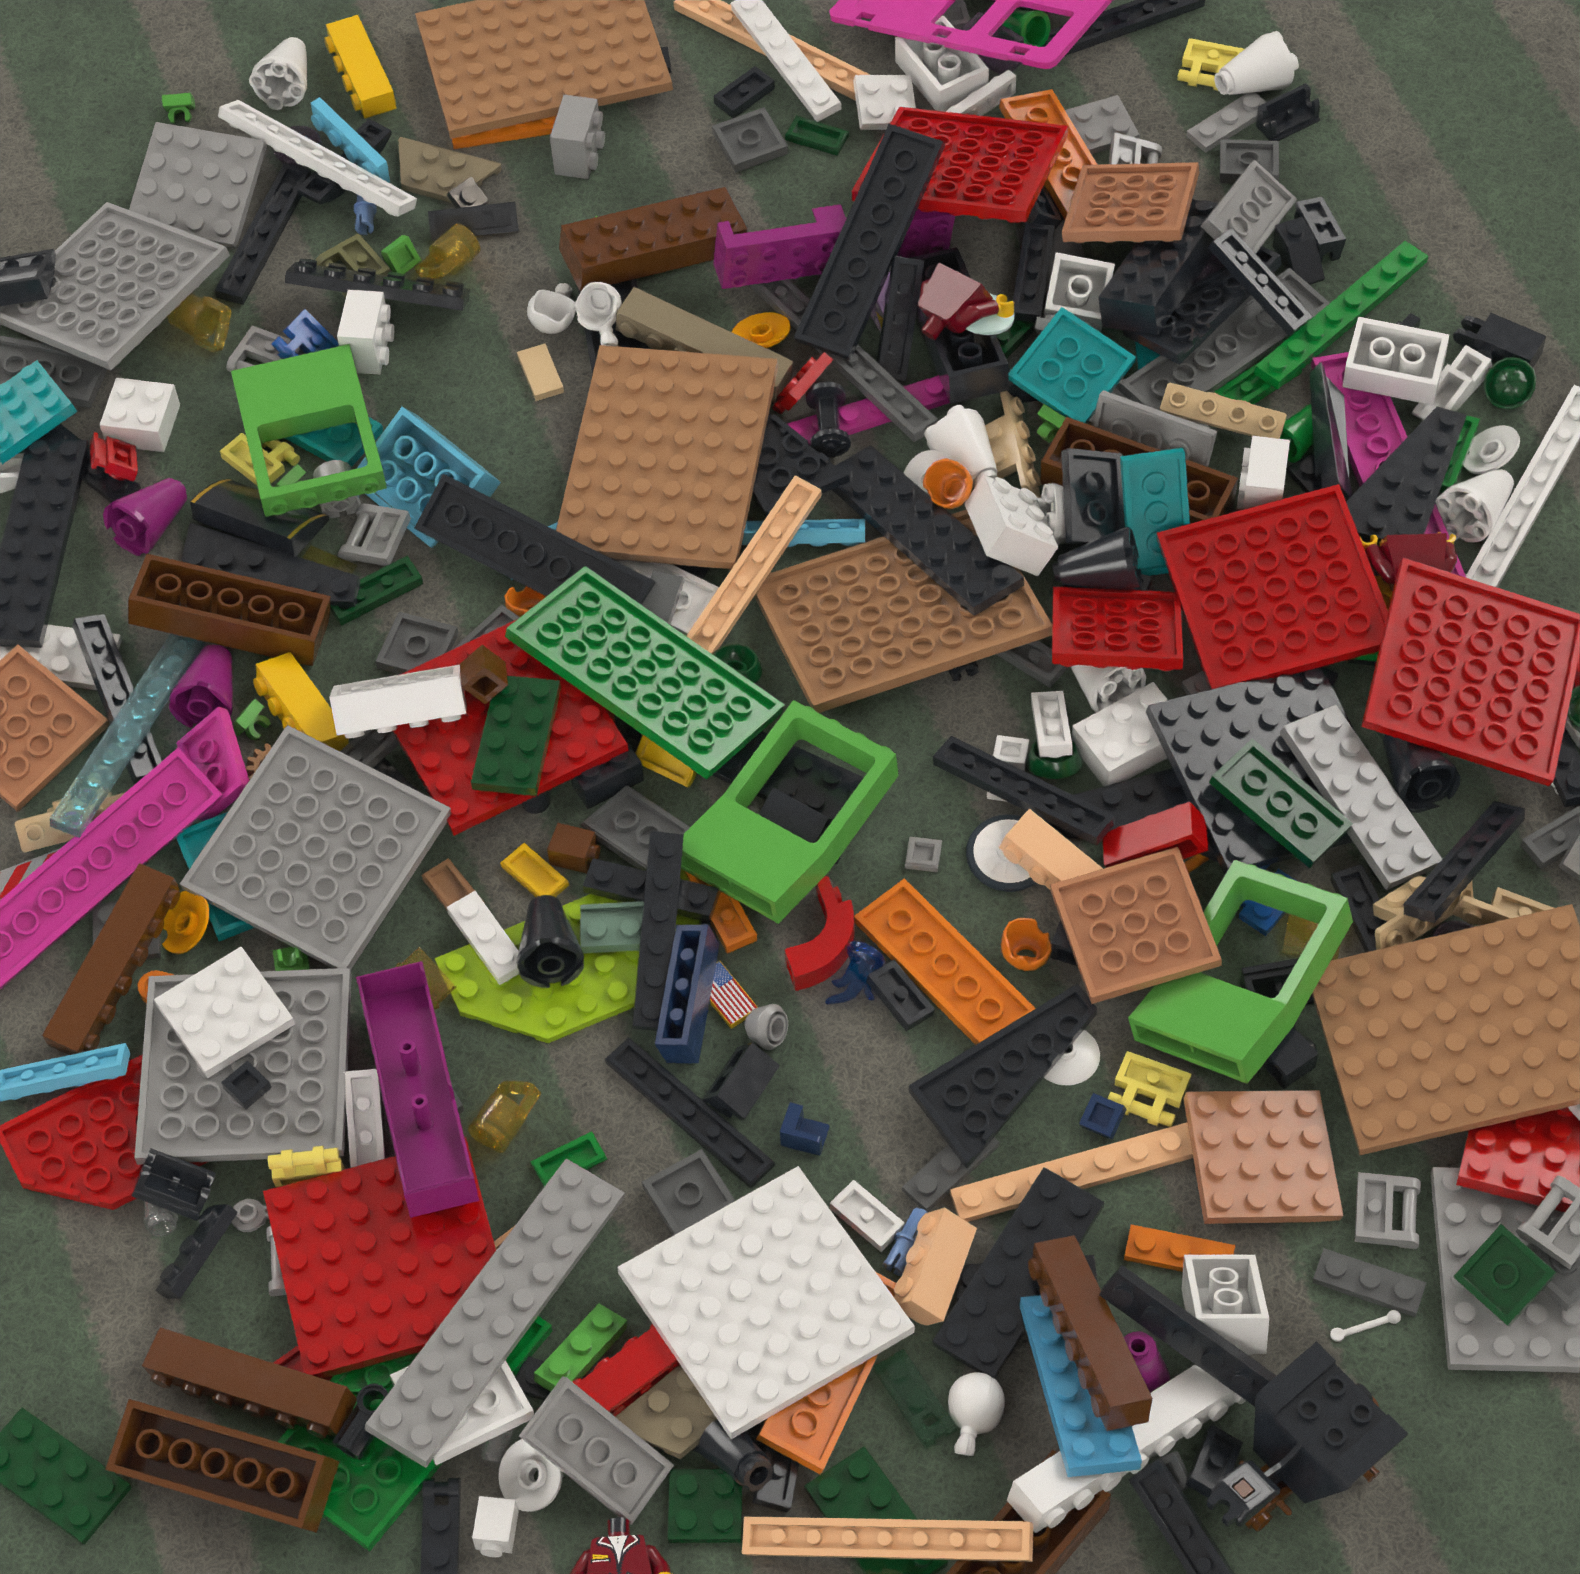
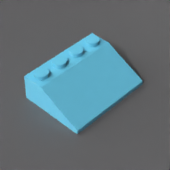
M401 407L376 441L387 489L378 490L375 493L366 495L379 506L408 511L411 520L407 529L432 548L438 541L414 529V525L418 522L443 474L488 497H491L501 482L421 417ZM366 457L362 460V462L359 464L357 468H362L367 465Z

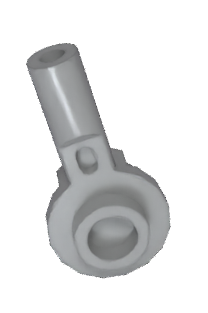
M244 1199L233 1207L238 1213L232 1223L239 1231H255L265 1224L266 1219H269L267 1207L257 1200Z

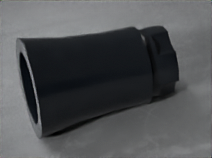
M718 1419L713 1421L704 1430L699 1442L701 1455L720 1467L736 1483L745 1486L749 1491H758L763 1489L767 1482L771 1481L774 1467L769 1463L767 1455L755 1444L746 1431L730 1439Z

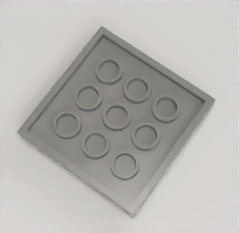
M156 122L129 210L220 245L236 248L267 144L264 140Z

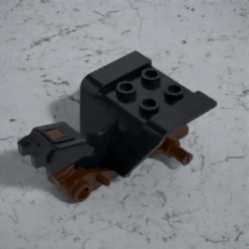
M1317 1341L1267 1383L1256 1395L1253 1451L1266 1465L1259 1468L1253 1461L1241 1460L1238 1467L1217 1482L1211 1490L1210 1497L1206 1503L1210 1510H1213L1219 1504H1224L1229 1508V1511L1222 1518V1522L1227 1527L1236 1522L1238 1527L1245 1524L1248 1529L1253 1528L1256 1532H1259L1272 1520L1273 1516L1270 1512L1277 1506L1287 1516L1292 1515V1510L1284 1500L1293 1492L1305 1504L1346 1491L1361 1476L1370 1483L1380 1473L1374 1465L1408 1436V1433L1389 1414L1386 1415L1379 1408L1378 1402L1368 1389L1360 1383L1355 1384L1335 1364L1336 1360Z

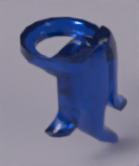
M852 941L847 946L846 952L850 963L844 976L840 979L832 980V984L838 988L845 987L848 983L849 985L843 993L826 999V1004L850 1001L856 998L863 988L867 1000H875L871 992L872 989L866 983V979L870 973L884 966V956L877 949L866 943Z

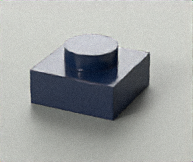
M1093 1093L1079 1125L1082 1128L1113 1140L1126 1112V1108L1124 1105Z

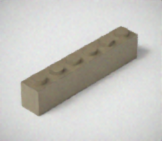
M633 287L617 311L616 330L628 338H634L647 344L652 349L777 359L778 371L772 402H776L777 396L792 377V360L638 288Z

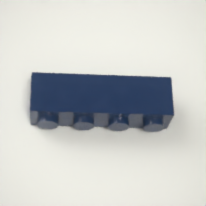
M676 925L655 1046L666 1063H699L720 945L709 925Z

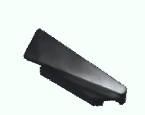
M1319 363L1309 373L1315 478L1321 479L1322 489L1339 484L1345 501H1347L1353 494L1349 480L1344 395L1329 380L1323 364Z

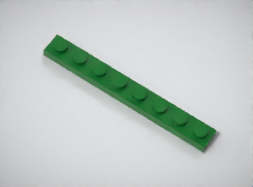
M1404 241L1255 366L1254 374L1278 390L1308 365L1312 358L1321 354L1357 323L1358 317L1366 316L1405 283L1427 262L1428 255L1407 241Z

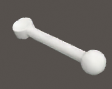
M1391 1310L1387 1316L1344 1330L1334 1328L1331 1330L1330 1337L1335 1342H1341L1345 1336L1388 1322L1397 1324L1401 1320V1314L1397 1310Z

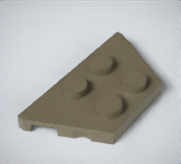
M403 137L398 139L401 187L405 191L452 203L446 194L469 177H472L480 187L483 184L482 181L493 174L497 175L502 170L501 163Z
M681 1365L676 1367L616 1416L619 1421L651 1447H659L665 1453L679 1459L699 1445L704 1430L717 1419Z

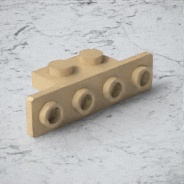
M1174 383L1167 384L1160 406V411L1251 437L1259 436L1280 439L1287 417L1286 413Z
M1008 391L1000 392L1005 415L985 425L997 468V477L1004 478L1017 471L1021 488H1026L1032 491L1037 498H1041L1038 487L1041 485V480L1033 465L1036 458L1028 443L1030 431L1022 416L1025 413L1024 406L1018 397H1013Z
M103 789L91 791L84 794L85 799L72 802L71 798L60 799L52 802L53 807L49 808L46 813L17 820L15 828L22 851L29 852L70 841L124 793L112 795V792L104 794Z
M1418 875L1373 904L1374 916L1388 921L1375 930L1376 950L1412 942L1452 916L1455 906L1463 895L1474 898L1472 881L1435 923L1421 921L1404 915V902L1426 877Z
M1497 887L1491 904L1463 895L1455 906L1453 915L1462 918L1463 921L1469 924L1485 925L1553 909V907Z

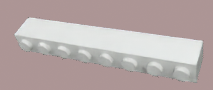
M1196 1364L1150 1393L1153 1399L1149 1421L1132 1426L1142 1459L1141 1469L1156 1454L1159 1456L1165 1455L1173 1448L1176 1441L1182 1437L1186 1439L1191 1438L1201 1429L1202 1424L1210 1419L1213 1422L1217 1421L1227 1412L1231 1405L1236 1402L1243 1404L1246 1400ZM1059 1451L1014 1480L1007 1501L1025 1522L1033 1523V1531L1037 1533L1046 1526L1049 1528L1055 1527L1065 1518L1069 1511L1075 1507L1077 1510L1084 1508L1092 1501L1095 1494L1101 1490L1105 1492L1110 1491L1120 1482L1124 1475L1129 1472L1135 1474L1140 1470L1067 1477L1061 1452Z

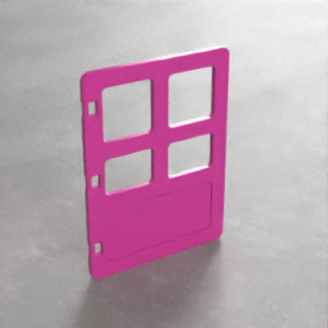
M839 0L830 9L829 13L831 21L852 27H864L870 31L929 44L936 43L947 48L1005 61L1021 62L1023 65L1036 68L1050 69L1062 60L1113 0H994L996 2L967 31L935 24L956 0ZM1018 7H1027L1071 17L1045 47L991 37ZM862 18H866V19H871V21H866V20H861V19H862ZM939 34V35L948 36V37H947V38H942V37H938L937 35ZM1015 51L1025 53V55L1015 54Z

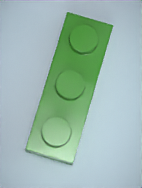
M598 1303L534 1372V1382L552 1391L562 1376L567 1377L572 1382L579 1378L582 1379L627 1328V1320Z

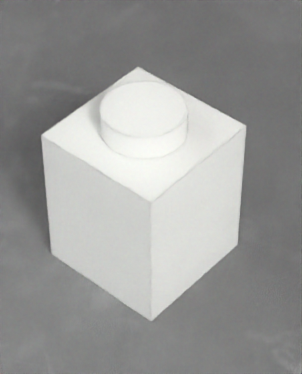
M479 1496L472 1539L475 1549L480 1550L482 1555L501 1557L502 1552L512 1553L519 1513L516 1500Z

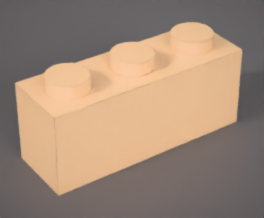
M1028 809L1005 835L999 846V849L1003 851L1004 856L1010 862L1019 864L1029 872V876L1033 881L1040 885H1045L1048 889H1050V884L1103 869L1031 809Z
M946 1208L925 1213L918 1222V1234L913 1246L906 1255L907 1264L902 1277L897 1281L894 1288L896 1293L894 1298L906 1315L917 1323L926 1326L944 1321L977 1230L976 1227Z

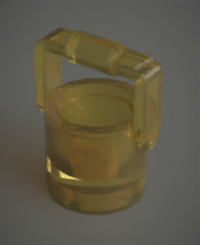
M456 223L430 245V254L414 270L419 277L432 279L443 278L448 273L456 275L480 253V244L468 228Z
M191 293L168 315V321L173 327L194 337L193 342L211 352L222 351L230 325L231 309L211 297L204 296L201 298ZM216 330L214 337L215 341L213 344L206 339H208Z
M503 1081L495 1092L490 1094L469 1125L468 1131L470 1135L480 1144L498 1153H504L526 1121L527 1115L539 1099L541 1092L530 1082ZM508 1093L525 1095L519 1105L506 1097Z

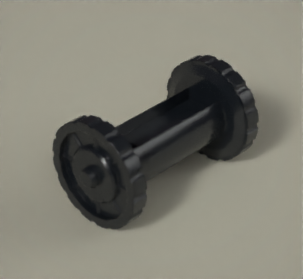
M835 382L814 384L805 394L807 405L816 410L818 432L810 439V446L818 453L822 452L828 458L841 456L851 447L850 436L847 432L840 429L838 407L842 406L846 400L845 389Z

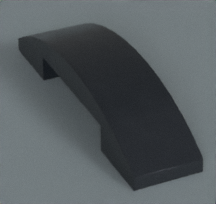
M368 119L356 130L379 154H381L392 135L390 129L371 119ZM343 152L340 156L348 160L345 152ZM316 171L297 188V193L319 205L338 198L346 191L338 183L329 178L321 177Z

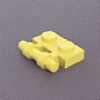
M1189 38L1182 59V67L1191 68V71L1180 69L1177 80L1188 82L1189 86L1197 87V84L1213 87V90L1218 91L1214 82V75L1203 74L1201 70L1218 73L1224 65L1244 49Z
M241 433L221 449L220 454L223 460L257 485L246 435ZM277 439L265 442L262 445L270 484L285 472L284 465L281 462L286 460L289 464L295 466L300 461V456L294 452V448L287 442H281ZM267 446L272 451L268 453L263 449V447L265 448Z
M1127 1051L1115 1078V1086L1126 1090L1123 1096L1110 1092L1108 1099L1124 1105L1126 1108L1124 1115L1128 1116L1131 1113L1148 1119L1147 1123L1155 1126L1162 1124L1172 1127L1176 1115L1164 1111L1166 1104L1180 1108L1192 1074ZM1140 1094L1154 1099L1153 1106L1136 1101V1095Z
M316 1146L311 1151L293 1153V1150L290 1149L282 1150L281 1154L268 1155V1167L272 1169V1180L275 1187L333 1172H340L345 1169L341 1158H339L338 1148L325 1149L324 1146Z

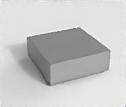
M909 837L905 868L938 872L942 840Z

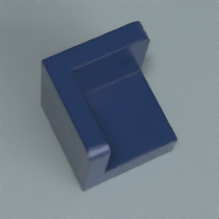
M790 1102L780 1129L781 1146L821 1156L829 1125L804 1118L803 1105Z

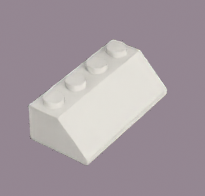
M460 665L333 686L329 697L336 734H345V738L360 737L365 735L364 731L377 729L378 733L391 732L397 729L396 725L407 723L412 728L428 725V720L441 718L442 722L456 721L461 719V714H466L467 710L465 690L461 684Z

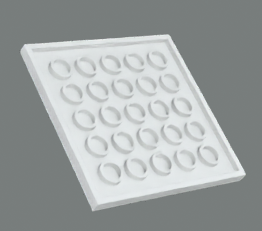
M799 1166L618 1266V1274L730 1439L735 1438L910 1336L915 1330L914 1324Z

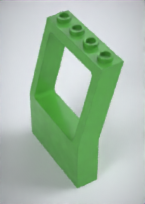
M350 344L231 371L265 517L282 515L292 510L312 508L318 504L342 501L348 497L365 493L372 494L378 490L387 489ZM346 423L357 424L367 460L365 467L284 486H271L262 450V445L265 442Z
M793 700L726 792L684 833L681 869L705 883L719 888L721 892L779 924L830 871L899 776L896 753L886 746H880L867 739L863 734L855 733L842 726L837 720L829 719L817 713L812 707L804 706ZM798 740H805L867 773L823 835L815 843L802 839L747 808Z
M1234 860L1204 910V915L1216 946L1239 907L1246 900H1251L1318 923L1316 930L1279 994L1275 998H1268L1199 972L1155 985L1131 1013L1128 1020L1135 1041L1248 1084L1293 1028L1353 923L1348 898L1338 893H1331L1316 888L1311 884L1287 878L1282 874H1275L1260 869L1255 865Z

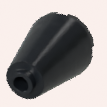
M1130 527L1119 529L1058 556V563H1053L1056 582L1061 581L1063 587L1120 590L1142 588L1141 568L1138 569L1137 560L1139 553L1134 533Z
M1385 734L1383 744L1395 791L1410 812L1420 813L1440 807L1433 802L1440 801L1445 797L1449 800L1454 796L1460 786L1461 777L1453 763L1439 751Z
M541 895L530 901L517 956V968L521 978L530 985L541 988H550V983L560 981L561 986L569 984L578 978L584 969L583 951L559 899L550 895Z

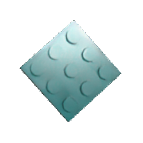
M1061 307L1009 372L1008 376L1009 381L1065 418L1069 417L1087 424L1095 414L1099 394L1103 390L1109 393L1114 390L1135 363L1136 356Z
M38 360L24 367L7 382L0 384V462L2 465L77 412L73 404Z

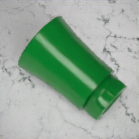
M1016 8L997 29L995 34L1014 42L1042 47L1050 34V19L1045 12L1040 10Z
M1311 404L1306 405L1298 413L1285 421L1280 439L1290 440L1287 460L1291 463L1299 461L1313 445Z

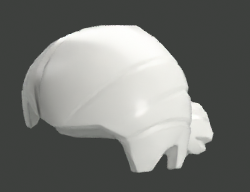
M591 282L583 288L575 302L578 322L586 329L599 331L601 345L618 347V339L612 333V325L615 323L617 311L622 305L617 290L607 283Z
M559 283L555 288V292L538 290L530 299L527 307V316L531 324L540 332L547 334H556L565 330L571 324L576 312L575 302L569 298L572 288L566 283Z
M975 1372L963 1375L954 1382L949 1391V1415L952 1421L961 1428V1436L954 1445L955 1453L973 1456L977 1434L992 1431L1002 1418L1005 1406L1004 1393L997 1380L988 1374Z

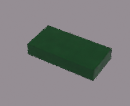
M797 115L785 134V140L836 156L839 155L849 137V131Z

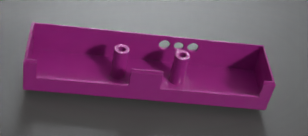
M838 204L812 208L816 220L815 223L735 235L729 221L718 222L713 265L722 289L822 274L847 219L842 206ZM917 209L897 256L910 258L949 249L955 216L945 212H922Z
M420 961L356 977L410 1218L479 1201L423 962Z

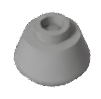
M777 1004L765 1005L755 1008L750 1012L745 1020V1030L748 1037L761 1048L772 1050L784 1041L788 1031V1018L781 1006Z

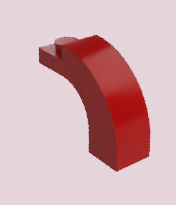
M828 876L823 877L816 885V895L826 919L823 930L809 942L784 949L785 964L795 991L815 986L835 974L847 960L854 943L855 924L851 899L842 901L838 886L832 887Z

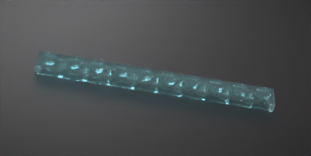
M175 634L168 636L51 815L50 827L79 838L81 837L168 702L171 691L193 663L204 646L205 641Z

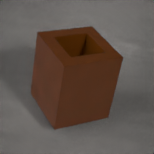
M481 645L460 663L462 688L484 704L488 703L508 685L506 662L484 645Z
M557 823L547 852L550 865L587 874L592 859H599L601 848L600 845H597L595 831Z

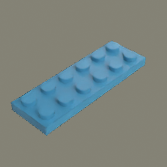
M1041 1295L1021 1297V1314L1067 1477L1140 1470L1142 1459L1132 1426L1106 1431L1101 1418H1097L1093 1413L1091 1396L1088 1390L1083 1389L1080 1385L1078 1368L1075 1362L1068 1359L1065 1340L1062 1334H1057L1054 1328L1053 1314L1050 1308L1044 1306Z

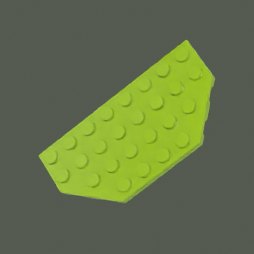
M681 869L680 879L689 881L685 871ZM589 894L562 906L580 947V905L623 902ZM680 915L676 917V925H701L702 923L701 920ZM525 921L504 929L518 951ZM470 944L435 958V962L460 1016L483 1021L500 1029L516 1034L518 1032L534 1037L536 1040L551 1043L634 1008L639 950L583 953L584 969L578 978L561 986V981L550 983V988L530 985L519 974L499 985Z

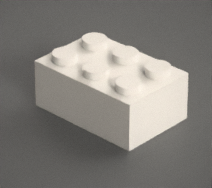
M944 15L935 23L954 28ZM939 34L937 35L938 37H942V38H947V37H948V36H943V35H939ZM895 37V62L906 75H911L913 84L936 111L946 112L952 105L958 104L973 91L979 90L989 83V68L977 54L947 48L936 43L929 44Z
M1358 317L1345 366L1343 387L1434 405L1446 357L1449 334Z
M986 475L982 476L964 505L986 556L1039 576L1057 550L1058 545L1052 535L1053 531L1047 524L1045 514L1037 502L1036 495L1026 488L1021 490L1015 488L1002 478L997 477L993 479Z
M1154 682L1072 726V740L1076 743L1084 762L1103 786L1126 781L1167 759L1164 749L1145 713L1148 705L1168 700Z
M1184 1255L1182 1295L1185 1310L1247 1355L1266 1354L1269 1315L1256 1256Z

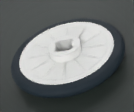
M1012 814L994 816L979 824L969 837L966 847V858L969 868L980 882L992 889L1015 892L1036 884L1029 876L1028 871L1019 864L1010 862L1004 856L1003 851L999 849L1005 835L1022 816Z

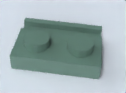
M643 901L580 905V939L583 953L639 950Z

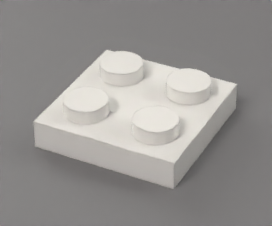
M855 75L853 85L860 130H886L899 107L916 108L911 75Z

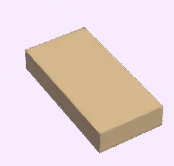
M546 344L517 352L519 362L535 401L564 393V387Z

